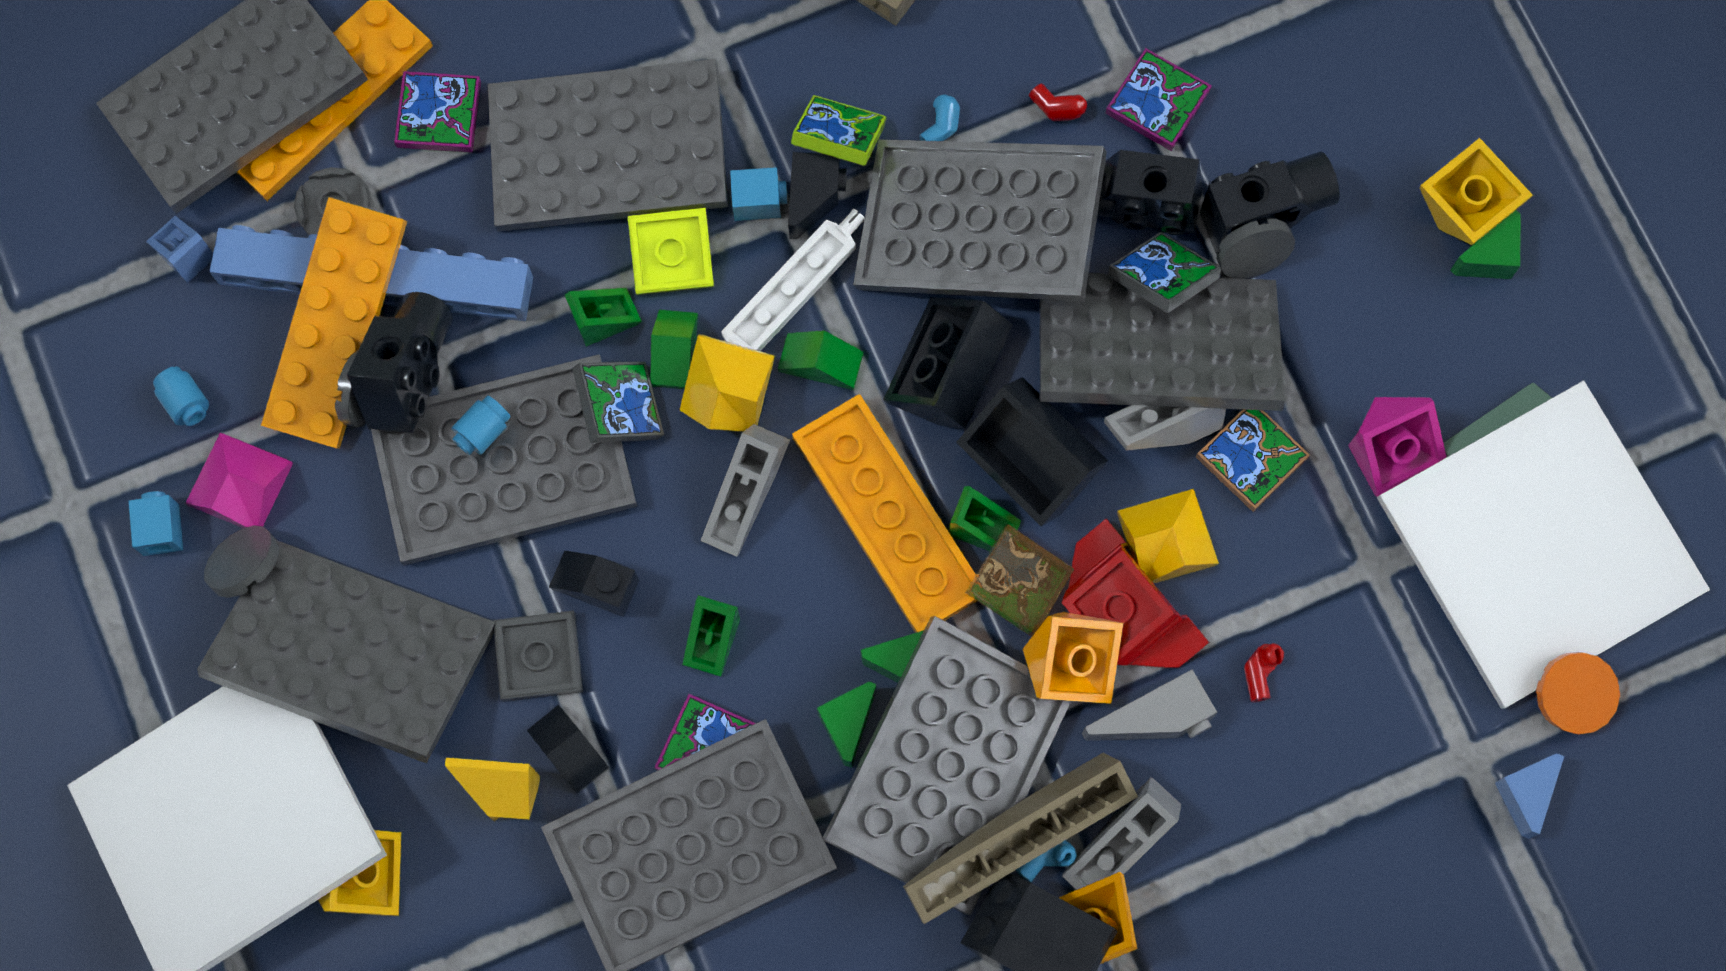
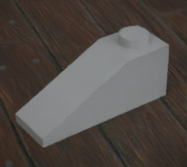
M1131 405L1105 417L1104 423L1126 451L1184 445L1195 442L1222 429L1226 409Z
M755 424L742 432L701 538L702 542L736 557L739 555L776 477L790 439Z
M1192 669L1086 726L1082 735L1086 741L1178 738L1185 733L1191 739L1212 727L1209 720L1213 719L1217 711Z
M1150 777L1136 791L1138 797L1118 809L1080 853L1075 862L1067 868L1062 877L1078 890L1115 873H1126L1178 822L1182 804L1156 780Z

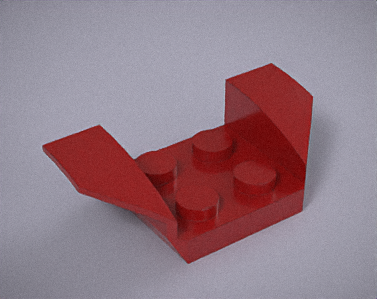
M1106 518L1076 543L1069 588L1065 591L1061 603L1073 614L1123 623L1117 665L1179 668L1210 642L1187 614L1179 615L1126 551L1129 547L1128 543Z

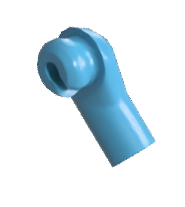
M944 94L934 100L933 107L936 108V123L919 135L921 141H944L957 131L960 106L954 97Z
M1065 840L1015 871L1031 883L1044 866H1071L1077 857L1076 849L1070 842Z

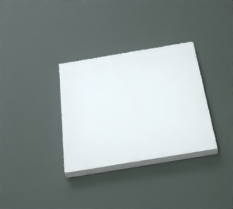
M1585 381L1571 387L1377 497L1501 709L1536 691L1538 681H1541L1542 675L1545 672L1543 670L1550 661L1558 656L1572 652H1583L1596 656L1710 590Z
M224 686L67 785L154 971H207L387 856L318 722Z

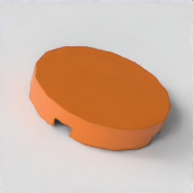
M1583 652L1562 654L1550 661L1543 670L1545 672L1542 675L1541 681H1538L1536 689L1538 707L1545 719L1560 730L1578 735L1592 733L1608 724L1617 711L1620 699L1618 679L1611 666L1598 656Z

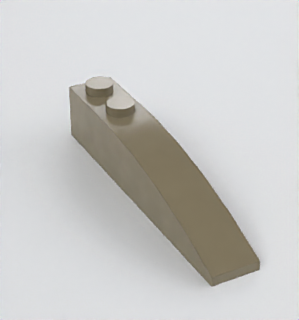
M1103 752L988 822L935 860L906 883L903 888L921 922L925 924L1134 800L1138 795L1121 761Z

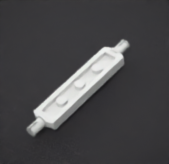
M852 209L850 214L839 225L826 220L721 331L724 340L761 351L856 250L851 234L864 222V216L861 213L858 214L856 209Z

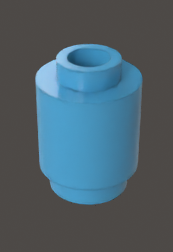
M175 366L165 369L155 377L153 381L155 396L176 425L193 426L205 418L209 401L188 372L182 371L180 367Z
M487 395L482 401L477 400L451 427L456 434L452 440L466 454L471 455L475 451L482 455L507 428L505 423L511 416L496 400Z

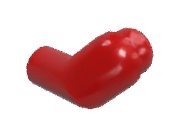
M1043 83L1037 85L1029 93L1030 99L1052 121L1075 120L1081 117L1087 110V102L1083 96L1076 94L1055 97Z
M1272 643L1259 646L1244 665L1251 702H1259L1271 698L1267 677L1284 660V651L1278 644Z

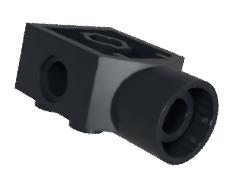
M1119 150L1105 161L1097 216L1110 217L1116 223L1123 224L1124 227L1132 230H1144L1146 227L1162 229L1163 232L1170 235H1183L1185 232L1195 233L1202 195L1199 159Z
M1322 151L1290 162L1282 160L1271 164L1270 161H1263L1250 167L1246 173L1234 176L1233 173H1227L1212 180L1208 186L1199 213L1215 253L1218 254L1221 252L1219 245L1222 240L1233 230L1246 223L1257 221L1259 225L1269 224L1267 219L1274 218L1286 222L1291 229L1311 212L1337 204L1340 197L1338 181L1329 158Z
M410 292L401 298L393 317L374 316L347 373V378L368 429L413 433L419 418L424 416L427 400L432 388H435L439 382L438 352L453 320L449 307L437 297L423 292Z

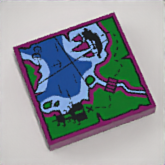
M1145 48L1106 108L1105 114L1172 151L1207 97L1212 85Z
M403 71L394 140L396 147L473 153L481 88L480 77Z
M688 694L654 768L658 771L756 723Z

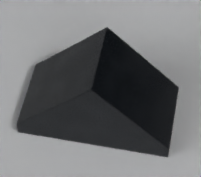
M559 705L527 729V732L577 794L609 769L606 762Z

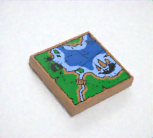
M1243 409L1197 453L1196 458L1254 512L1309 458L1310 454L1263 410Z

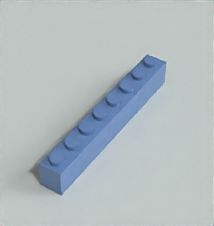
M234 225L232 229L218 228L210 273L219 285L300 294L317 234H311L308 238L294 237L293 234L283 230H271L270 234L259 233L250 227ZM400 245L383 304L398 306L405 294L423 292L443 301L449 307L451 313L526 321L533 275L529 265L524 264L522 260L517 258L504 257L501 258V261L487 260L484 256L476 253H463L461 257L447 255L445 251L436 248H426L424 252L411 251L406 246Z

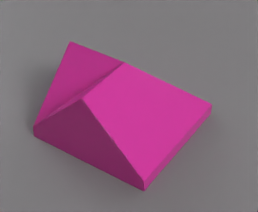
M1375 397L1358 433L1348 445L1376 497L1447 458L1434 401L1426 397Z
M220 433L185 504L241 528L254 525L263 527L293 462Z

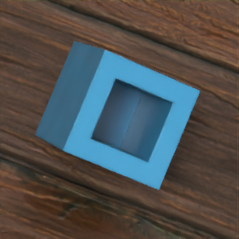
M777 167L730 171L732 208L735 221L781 218L780 204H788L786 181H778Z
M154 491L142 494L141 499L128 501L132 547L143 556L183 550L180 506L170 495Z

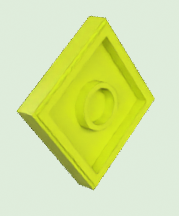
M706 208L628 216L636 295L714 287Z

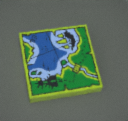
M813 95L793 131L791 144L864 166L884 129L887 116Z

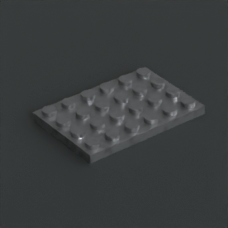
M244 0L96 104L168 205L177 214L368 79L307 0Z
M716 59L488 84L494 225L498 232L621 219L632 215L728 207L719 77Z
M878 139L853 285L858 290L1084 301L1107 154L1104 146Z
M1088 273L1084 301L1040 299V402L1283 411L1285 392L1276 280L1219 278L1171 312L1166 313L1108 277V274Z
M600 354L430 396L427 400L426 412L422 418H419L413 433L371 429L398 554L403 566L637 507L622 442L590 443L572 370L578 363L602 362ZM488 395L496 400L510 414L511 418L505 423L507 428L482 455L475 451L468 455L453 442L452 438L456 434L451 427L477 400L482 401Z
M275 540L279 545V555L275 566L259 584L254 580L246 586L249 591L240 595L197 668L199 677L427 764L494 634L495 622Z
M936 616L930 617L822 840L904 883H908L958 843L1026 798L1071 701L1040 699L1036 697L1028 666ZM982 890L952 908L965 915H971Z
M766 719L541 827L606 971H630L837 870V866L825 841L822 840L823 837Z

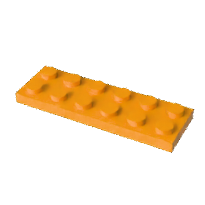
M368 0L333 33L368 80L236 172L266 201L276 194L403 75V71H407L433 47L431 40L387 0Z
M328 197L261 426L340 449L347 425L338 419L335 410L336 400L341 401L342 391L337 390L338 379L349 357L359 350L374 316L380 315L407 225L406 220Z
M860 394L792 433L794 442L915 633L925 629L930 617L936 616L945 621L979 600L969 593L977 575ZM975 583V585H976V586L979 588V590L982 592V589L980 588V586H979L977 583Z

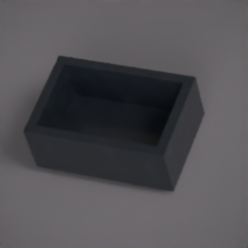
M1023 377L1004 385L956 442L1041 527L1060 516L1108 462L1049 402H1040V393Z

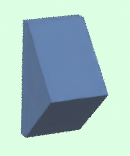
M177 216L170 219L146 241L187 283L212 262L213 252L202 237Z
M1556 753L1495 782L1521 836L1530 839L1540 834L1564 756Z

